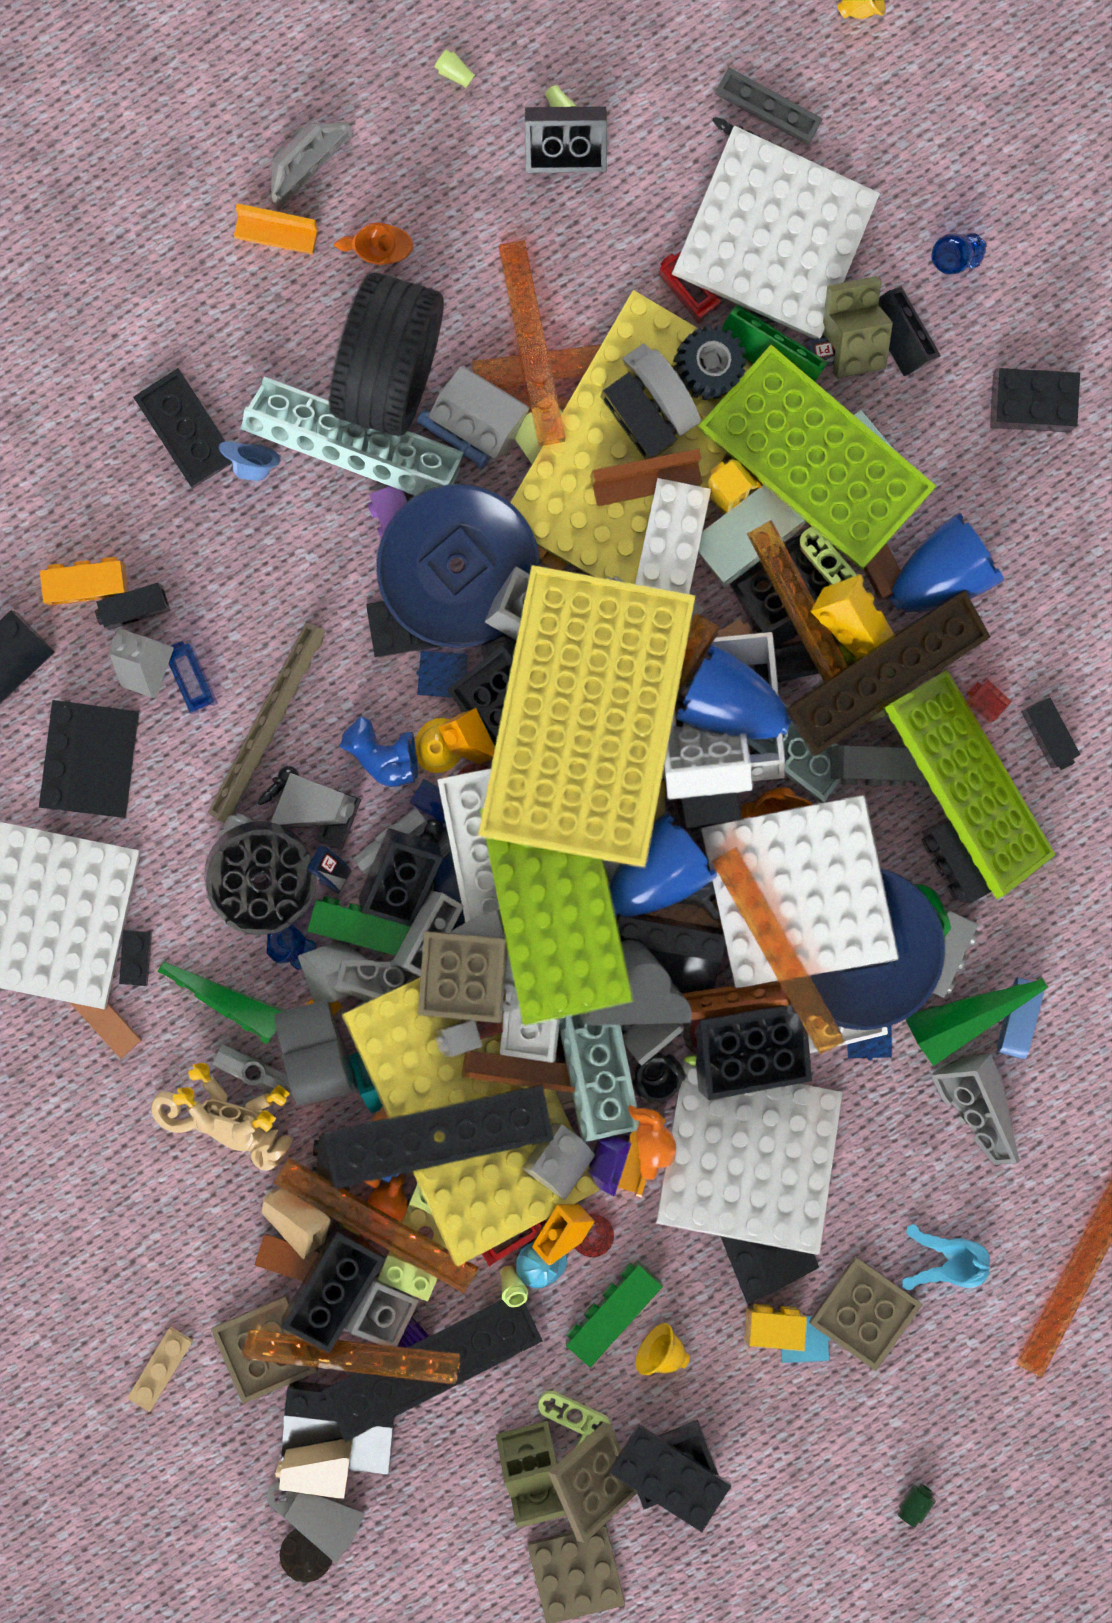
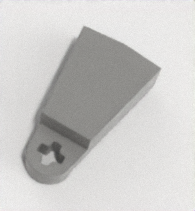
M500 909L473 918L449 933L505 938ZM508 948L504 990L506 989L507 993L512 992L514 997L511 998L512 1004L508 1001L503 1002L502 1011H511L519 1007Z
M280 1482L274 1483L267 1492L268 1504L337 1564L353 1541L365 1513L318 1495L293 1491L285 1492V1495L288 1497L286 1502L281 1501L279 1504H276L274 1502L276 1497L273 1495V1492L275 1490L280 1491Z

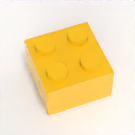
M754 1303L753 1308L746 1309L744 1341L749 1346L805 1351L807 1317L800 1313L797 1307L780 1306L779 1311L773 1310V1307H770L768 1304Z

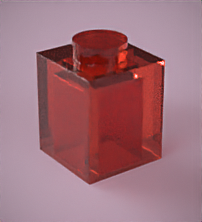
M989 680L982 683L977 681L967 691L969 695L966 699L967 704L988 723L994 722L1012 702Z

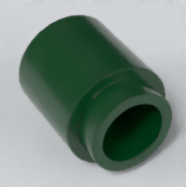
M920 1484L919 1487L913 1485L899 1506L898 1516L910 1526L916 1527L918 1523L924 1521L935 1504L934 1492L923 1484Z

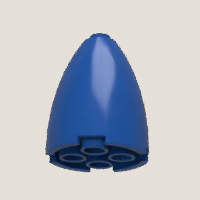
M961 513L956 514L927 537L903 566L891 589L894 595L889 597L898 611L902 608L906 613L930 611L948 598L964 590L969 598L972 599L1004 581L1001 571L993 565L995 563L991 558V554L969 522L964 523V517Z
M712 644L707 653L711 660L704 659L683 702L687 709L685 711L680 708L676 719L714 734L724 735L726 733L728 736L734 737L746 734V739L776 738L780 733L785 735L792 720L788 718V713L785 710L786 706L773 688L747 664Z
M667 812L653 822L645 867L624 863L618 865L609 884L615 915L620 913L622 917L638 916L666 908L689 897L718 877L714 869L710 871V868H706L709 864L707 858L688 834L678 825L672 826L670 824L674 819Z

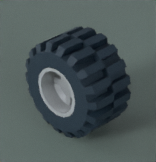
M711 325L705 326L702 330L698 328L692 334H689L678 347L677 354L673 360L676 365L673 369L679 374V378L686 389L693 392L692 397L697 399L701 395L702 400H709L711 397L718 399L735 387L740 381L739 379L744 375L745 370L743 367L747 364V358H742L746 351L744 347L739 348L740 339L738 337L733 339L731 337L733 332L729 329L724 333L721 326H716L714 329H712Z

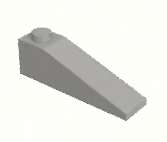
M342 960L335 988L368 1002L419 976L413 975L392 963L393 960L390 962Z
M992 1055L967 1056L933 1072L931 1076L942 1100L946 1105L952 1103L961 1115L958 1116V1120L962 1125L967 1123L976 1133L974 1140L994 1165L1018 1163L1020 1160L1003 1084Z

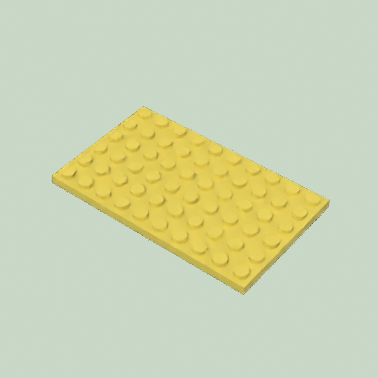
M635 290L629 296L510 502L528 522L536 539L537 546L589 576L606 579L607 576L611 578L616 576L630 584L636 583L654 495L597 506L590 477L593 470L644 460L600 395L605 388L628 372L635 377L624 365L622 358L643 343L652 351L656 349L673 368L676 365L673 360L677 354L678 347L689 334L698 329ZM748 360L747 364L743 367V369L745 370L744 374L753 365V363L749 362ZM644 385L645 390L643 392L646 394L649 400L651 398L654 399L652 394ZM691 390L688 391L698 410L701 422L725 396L723 394L718 399L711 397L709 400H702L701 395L696 399L692 397L693 392ZM697 424L680 437L676 434L677 440L675 443L656 457L699 448L702 458L698 463L702 478V484L699 487L707 488L709 476L711 475L710 471L722 462L726 452L699 430V424Z
M532 565L479 836L645 867L694 606V595Z
M421 977L342 1014L388 1118L527 1088L526 1086L461 1078L464 1053L453 1057H445L444 1053H440L437 1047L436 1037H438L437 1030L465 1021V1019L418 1015ZM506 989L504 990L503 1002L506 1000ZM502 1011V1022H494L497 1031L480 1036L482 1047L470 1051L500 1055L504 1011ZM544 1089L550 1124H562L573 1132L555 1090ZM441 1131L436 1132L434 1140L437 1142L443 1141L444 1133ZM538 1144L521 1146V1148L413 1171L454 1264L459 1266L549 1218L557 1204H575L600 1191L588 1172L590 1169L589 1165L566 1200L560 1198L522 1169Z

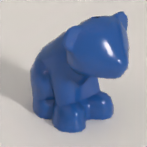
M359 717L344 731L339 747L353 755L378 783L388 787L415 783V779L418 778V761L413 732L401 734L399 740L394 745L383 746L378 744L373 725L365 717Z

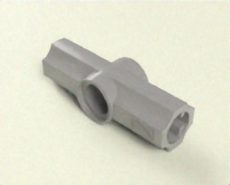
M415 808L396 825L392 824L388 828L419 837L428 822L422 813ZM387 829L375 838V842L353 858L367 876Z
M222 1043L212 1063L213 1066L242 1079L247 1085H255L269 1093L277 1085L290 1092L291 1088L286 1073L265 1064L260 1058H253ZM250 1065L258 1066L261 1070L260 1076L256 1078L250 1077L246 1073L247 1067Z

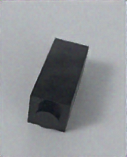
M154 583L96 601L98 609L95 610V615L99 625H103L104 628L111 630L171 610L163 585Z
M1043 699L1021 711L1050 768L1059 766L1060 770H1063L1075 763L1074 758L1081 754L1052 699Z

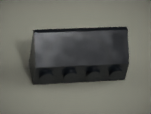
M12 610L0 620V704L55 653L19 613Z
M336 1224L284 1312L281 1328L330 1354L384 1262L385 1256L361 1236Z

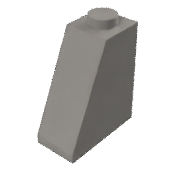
M290 773L271 822L284 826L287 829L345 824L354 812L356 798Z

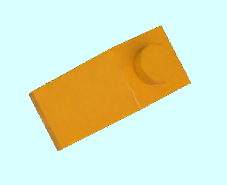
M476 708L460 713L438 727L451 752L477 764L493 760L495 746Z
M557 1204L532 1248L547 1265H552L582 1243L595 1221L579 1204Z

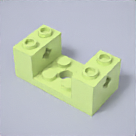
M419 1184L415 1188L407 1208V1213L400 1224L377 1281L428 1301L448 1248ZM423 1226H428L432 1228L434 1236L430 1240H422L418 1235V1230Z

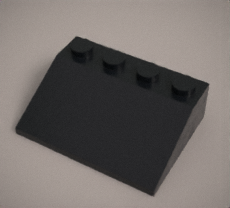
M802 534L773 550L729 584L756 632H772L774 648L820 622L811 613V610L822 589L830 586L801 550L800 537ZM807 539V547L812 545L817 550V554H819L821 550L817 546L818 539ZM827 556L822 560L821 565L826 569H831L836 565L837 561L834 557ZM839 571L837 575L841 581H844L845 579L841 575V571Z
M515 639L501 645L447 689L462 712L474 708L477 709L495 748L517 642Z
M52 700L39 808L126 818L139 712Z
M620 913L618 914L617 925L621 942L634 940L644 944L668 973L670 980L681 994L715 988L726 943L723 929L647 914L622 917Z
M805 1002L699 1020L696 1055L698 1091L707 1100H714L812 1081Z
M720 1236L746 1303L772 1294L819 1268L815 1255L811 1253Z
M300 1381L289 1384L284 1412L281 1461L284 1460L287 1449L343 1439L322 1393L323 1389L331 1385ZM395 1417L353 1438L349 1470L389 1474Z

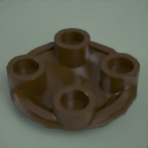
M297 1529L287 1534L281 1544L279 1554L281 1566L285 1573L297 1582L307 1583L316 1581L325 1575L332 1565V1559Z

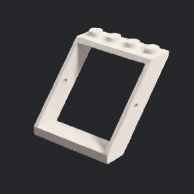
M772 632L687 640L681 672L699 670L705 658L711 660L707 653L713 644L747 665L767 663L769 685L778 695ZM675 708L671 726H676ZM782 733L775 738L776 753L749 755L752 781L785 778Z

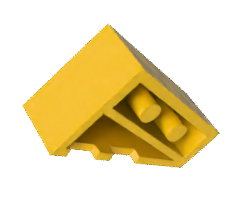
M731 460L726 465L724 462L719 463L710 471L711 475L709 476L707 488L711 489L709 498L721 514L725 515L757 489H760L763 484L750 474L738 460Z
M861 574L824 587L811 610V613L857 660L894 635L883 613L875 609L873 605L874 597L871 593H866L862 586L864 580Z

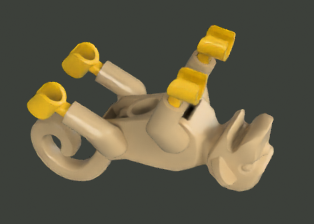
M206 1063L193 1064L194 1069L188 1071L191 1080H203L202 1085L210 1094L209 1100L204 1101L202 1105L199 1101H194V1090L190 1087L178 1088L179 1094L168 1091L160 1092L152 1101V1115L155 1121L164 1129L180 1133L196 1128L197 1131L210 1135L233 1150L250 1151L253 1163L261 1170L268 1171L278 1166L293 1142L289 1135L277 1137L279 1133L277 1129L267 1132L273 1126L272 1123L276 1118L268 1111L263 1110L273 1105V1102L282 1106L287 1100L286 1097L290 1095L287 1090L277 1085L271 1093H265L248 1101L245 1108L227 1103L228 1095L213 1076H209L210 1069ZM163 1104L170 1106L167 1115L163 1110ZM182 1104H187V1110L192 1116L183 1120L173 1119L181 1111Z

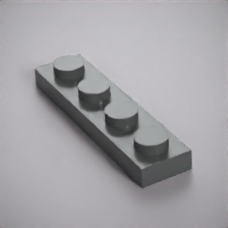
M730 67L727 69L715 92V95L807 145L810 144L823 118Z

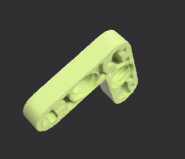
M811 526L802 533L800 547L830 585L841 582L837 575L839 571H841V575L845 580L857 576L832 546L833 544ZM807 539H818L817 546L821 550L819 554H817V550L812 545L807 547ZM827 556L834 557L837 561L836 565L831 569H826L821 565L822 560Z
M546 1391L539 1397L538 1407L543 1416L581 1434L576 1447L586 1439L587 1435L595 1431V1427L592 1426L593 1423L598 1425L602 1421L611 1424L609 1418L604 1414L558 1392ZM551 1398H554L555 1405L560 1408L563 1407V1403H566L563 1416H558L560 1410L555 1407L546 1410L544 1400L549 1401ZM571 1409H579L583 1416L580 1421L574 1423L568 1420L567 1413Z

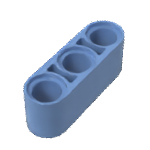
M1016 977L1013 985H1022L1033 981ZM1044 991L1004 1017L997 1044L998 1053L1026 1059L1030 1050Z

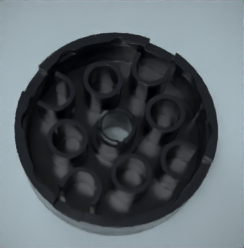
M254 821L230 829L213 845L205 863V887L213 910L227 925L247 934L266 935L290 927L291 923L301 915H304L308 910L316 890V875L307 870L312 860L308 849L295 833L276 823ZM263 874L267 876L263 882H254L255 877Z

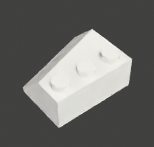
M686 723L683 724V727L671 726L664 762L668 799L752 790L751 766L746 734H740V737L728 736L726 733L724 735L714 734L694 728Z

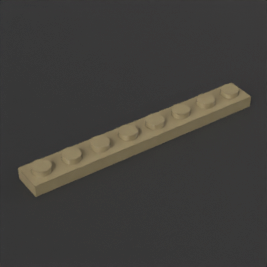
M307 622L305 623L208 811V814L217 820L225 823L227 818L236 812V804L241 795L247 790L253 771L259 767L261 756L266 746L272 742L278 723L285 717L286 707L291 698L296 695L302 676L309 670L315 651L322 645L325 634L324 630Z

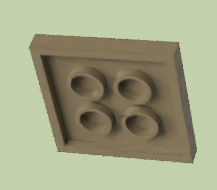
M424 932L418 1015L502 1022L507 956L506 938Z
M854 1256L813 1314L809 1323L877 1371L923 1304L857 1256Z
M287 1295L211 1328L242 1404L318 1372V1367L307 1341L281 1328L282 1316L290 1304Z
M602 1423L548 1472L576 1539L583 1543L593 1536L637 1494L635 1489L609 1473L610 1467L621 1452V1447L611 1424Z
M606 1523L585 1543L577 1541L573 1531L527 1542L546 1623H556L625 1606Z

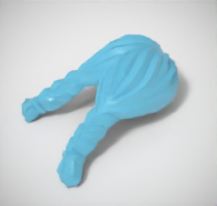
M914 1224L907 1226L906 1233L909 1237L915 1239L923 1246L943 1252L948 1261L942 1267L930 1268L912 1277H905L902 1280V1287L906 1290H911L919 1284L938 1281L950 1282L964 1288H975L984 1283L989 1276L990 1256L987 1249L981 1244L963 1238L947 1240L938 1236L923 1234Z

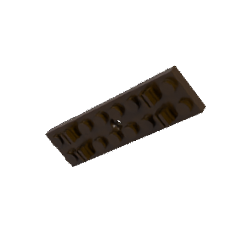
M964 590L924 614L786 707L785 710L811 755L816 756L885 709L884 707L903 697L991 636L967 592ZM889 667L894 670L891 678H888L886 675V670Z

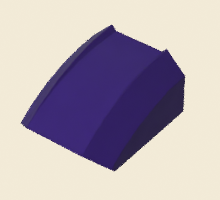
M624 1134L597 1139L593 1152L595 1157L590 1162V1169L588 1170L594 1184L612 1196L616 1194L631 1146L630 1137Z

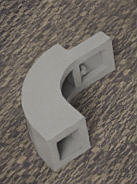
M643 343L622 358L624 365L641 380L652 394L661 410L664 421H669L673 425L679 437L701 422L698 410L688 390L660 352L656 349L652 351Z

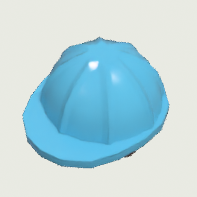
M534 1242L526 1244L516 1256V1273L523 1283L529 1287L543 1288L555 1282L564 1273L567 1265V1256L565 1254L552 1265H547L532 1248Z

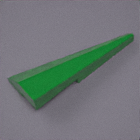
M163 962L157 971L174 980L178 986L185 987L194 992L196 998L223 1016L238 1023L244 1030L251 1031L260 1036V1040L265 1044L270 1043L277 1032L275 1014L287 1011L167 962Z
M1040 978L1037 981L1013 985L1010 988L999 991L986 992L938 1007H929L926 1010L915 1012L905 1020L917 1044L934 1066L1048 988V985L1043 978Z

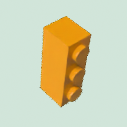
M117 557L102 558L101 563L91 564L88 560L76 561L72 567H64V564H52L47 566L48 570H40L43 603L49 606L106 599L129 592L125 563L120 560L117 561Z

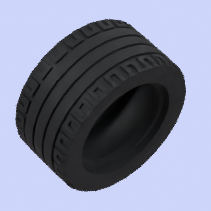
M378 272L366 275L352 302L335 359L329 394V409L335 418L397 437L407 433L419 407L438 343L444 309V298L439 291Z

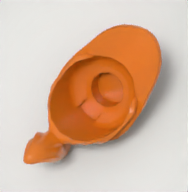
M375 222L364 226L355 236H343L334 243V246L344 252L354 250L360 258L368 263L386 265L400 262L407 258L413 249V241L404 230L390 224Z
M776 787L765 791L756 801L743 804L740 813L741 819L811 806L813 804L806 799L796 797V794L790 788Z
M629 1105L628 1111L631 1117L640 1122L636 1134L639 1147L638 1158L641 1160L640 1173L644 1178L653 1180L656 1178L659 1168L670 1166L674 1162L676 1157V1141L673 1134L663 1125L662 1117L658 1112L652 1109L637 1108Z
M406 1173L399 1174L397 1177L392 1176L390 1182L380 1185L368 1197L364 1214V1226L372 1239L382 1240L388 1238L402 1223L407 1213V1199L401 1187L406 1180Z

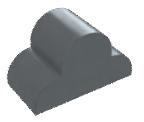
M634 940L621 942L634 1002L579 1014L586 1025L691 1023L692 1016L689 1003L672 983L665 969L644 944Z
M328 999L275 1014L276 1030L284 1054L286 1074L293 1097L298 1106H310L359 1092L354 1070Z

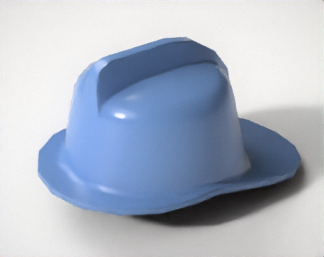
M223 442L219 445L220 452L232 461V469L236 476L241 479L263 480L268 476L271 468L279 465L281 461L276 451L263 445Z

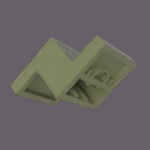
M877 276L827 286L823 319L825 329L823 335L836 350L833 374L837 379L886 369L893 322L878 305L881 280Z
M548 1420L495 1434L504 1483L511 1498L517 1528L566 1516L548 1474L559 1463Z

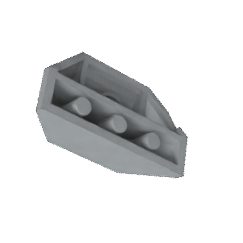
M347 122L308 123L304 128L300 127L294 132L292 140L286 147L281 146L274 153L273 160L271 161V199L277 210H280L353 135L352 128Z

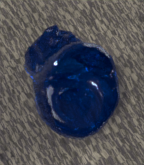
M955 233L946 234L939 238L933 246L931 260L933 265L943 274L956 275L962 273L967 268L979 267L985 257L987 244L976 233H969L966 236Z
M292 924L282 931L267 934V955L276 963L290 962L297 970L302 969L298 955L317 949L316 942L306 939L301 931Z

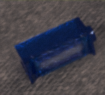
M184 641L171 645L174 649L168 664L189 713L195 715L199 713L198 710L206 706L217 705L218 702L193 645L189 643L184 644Z

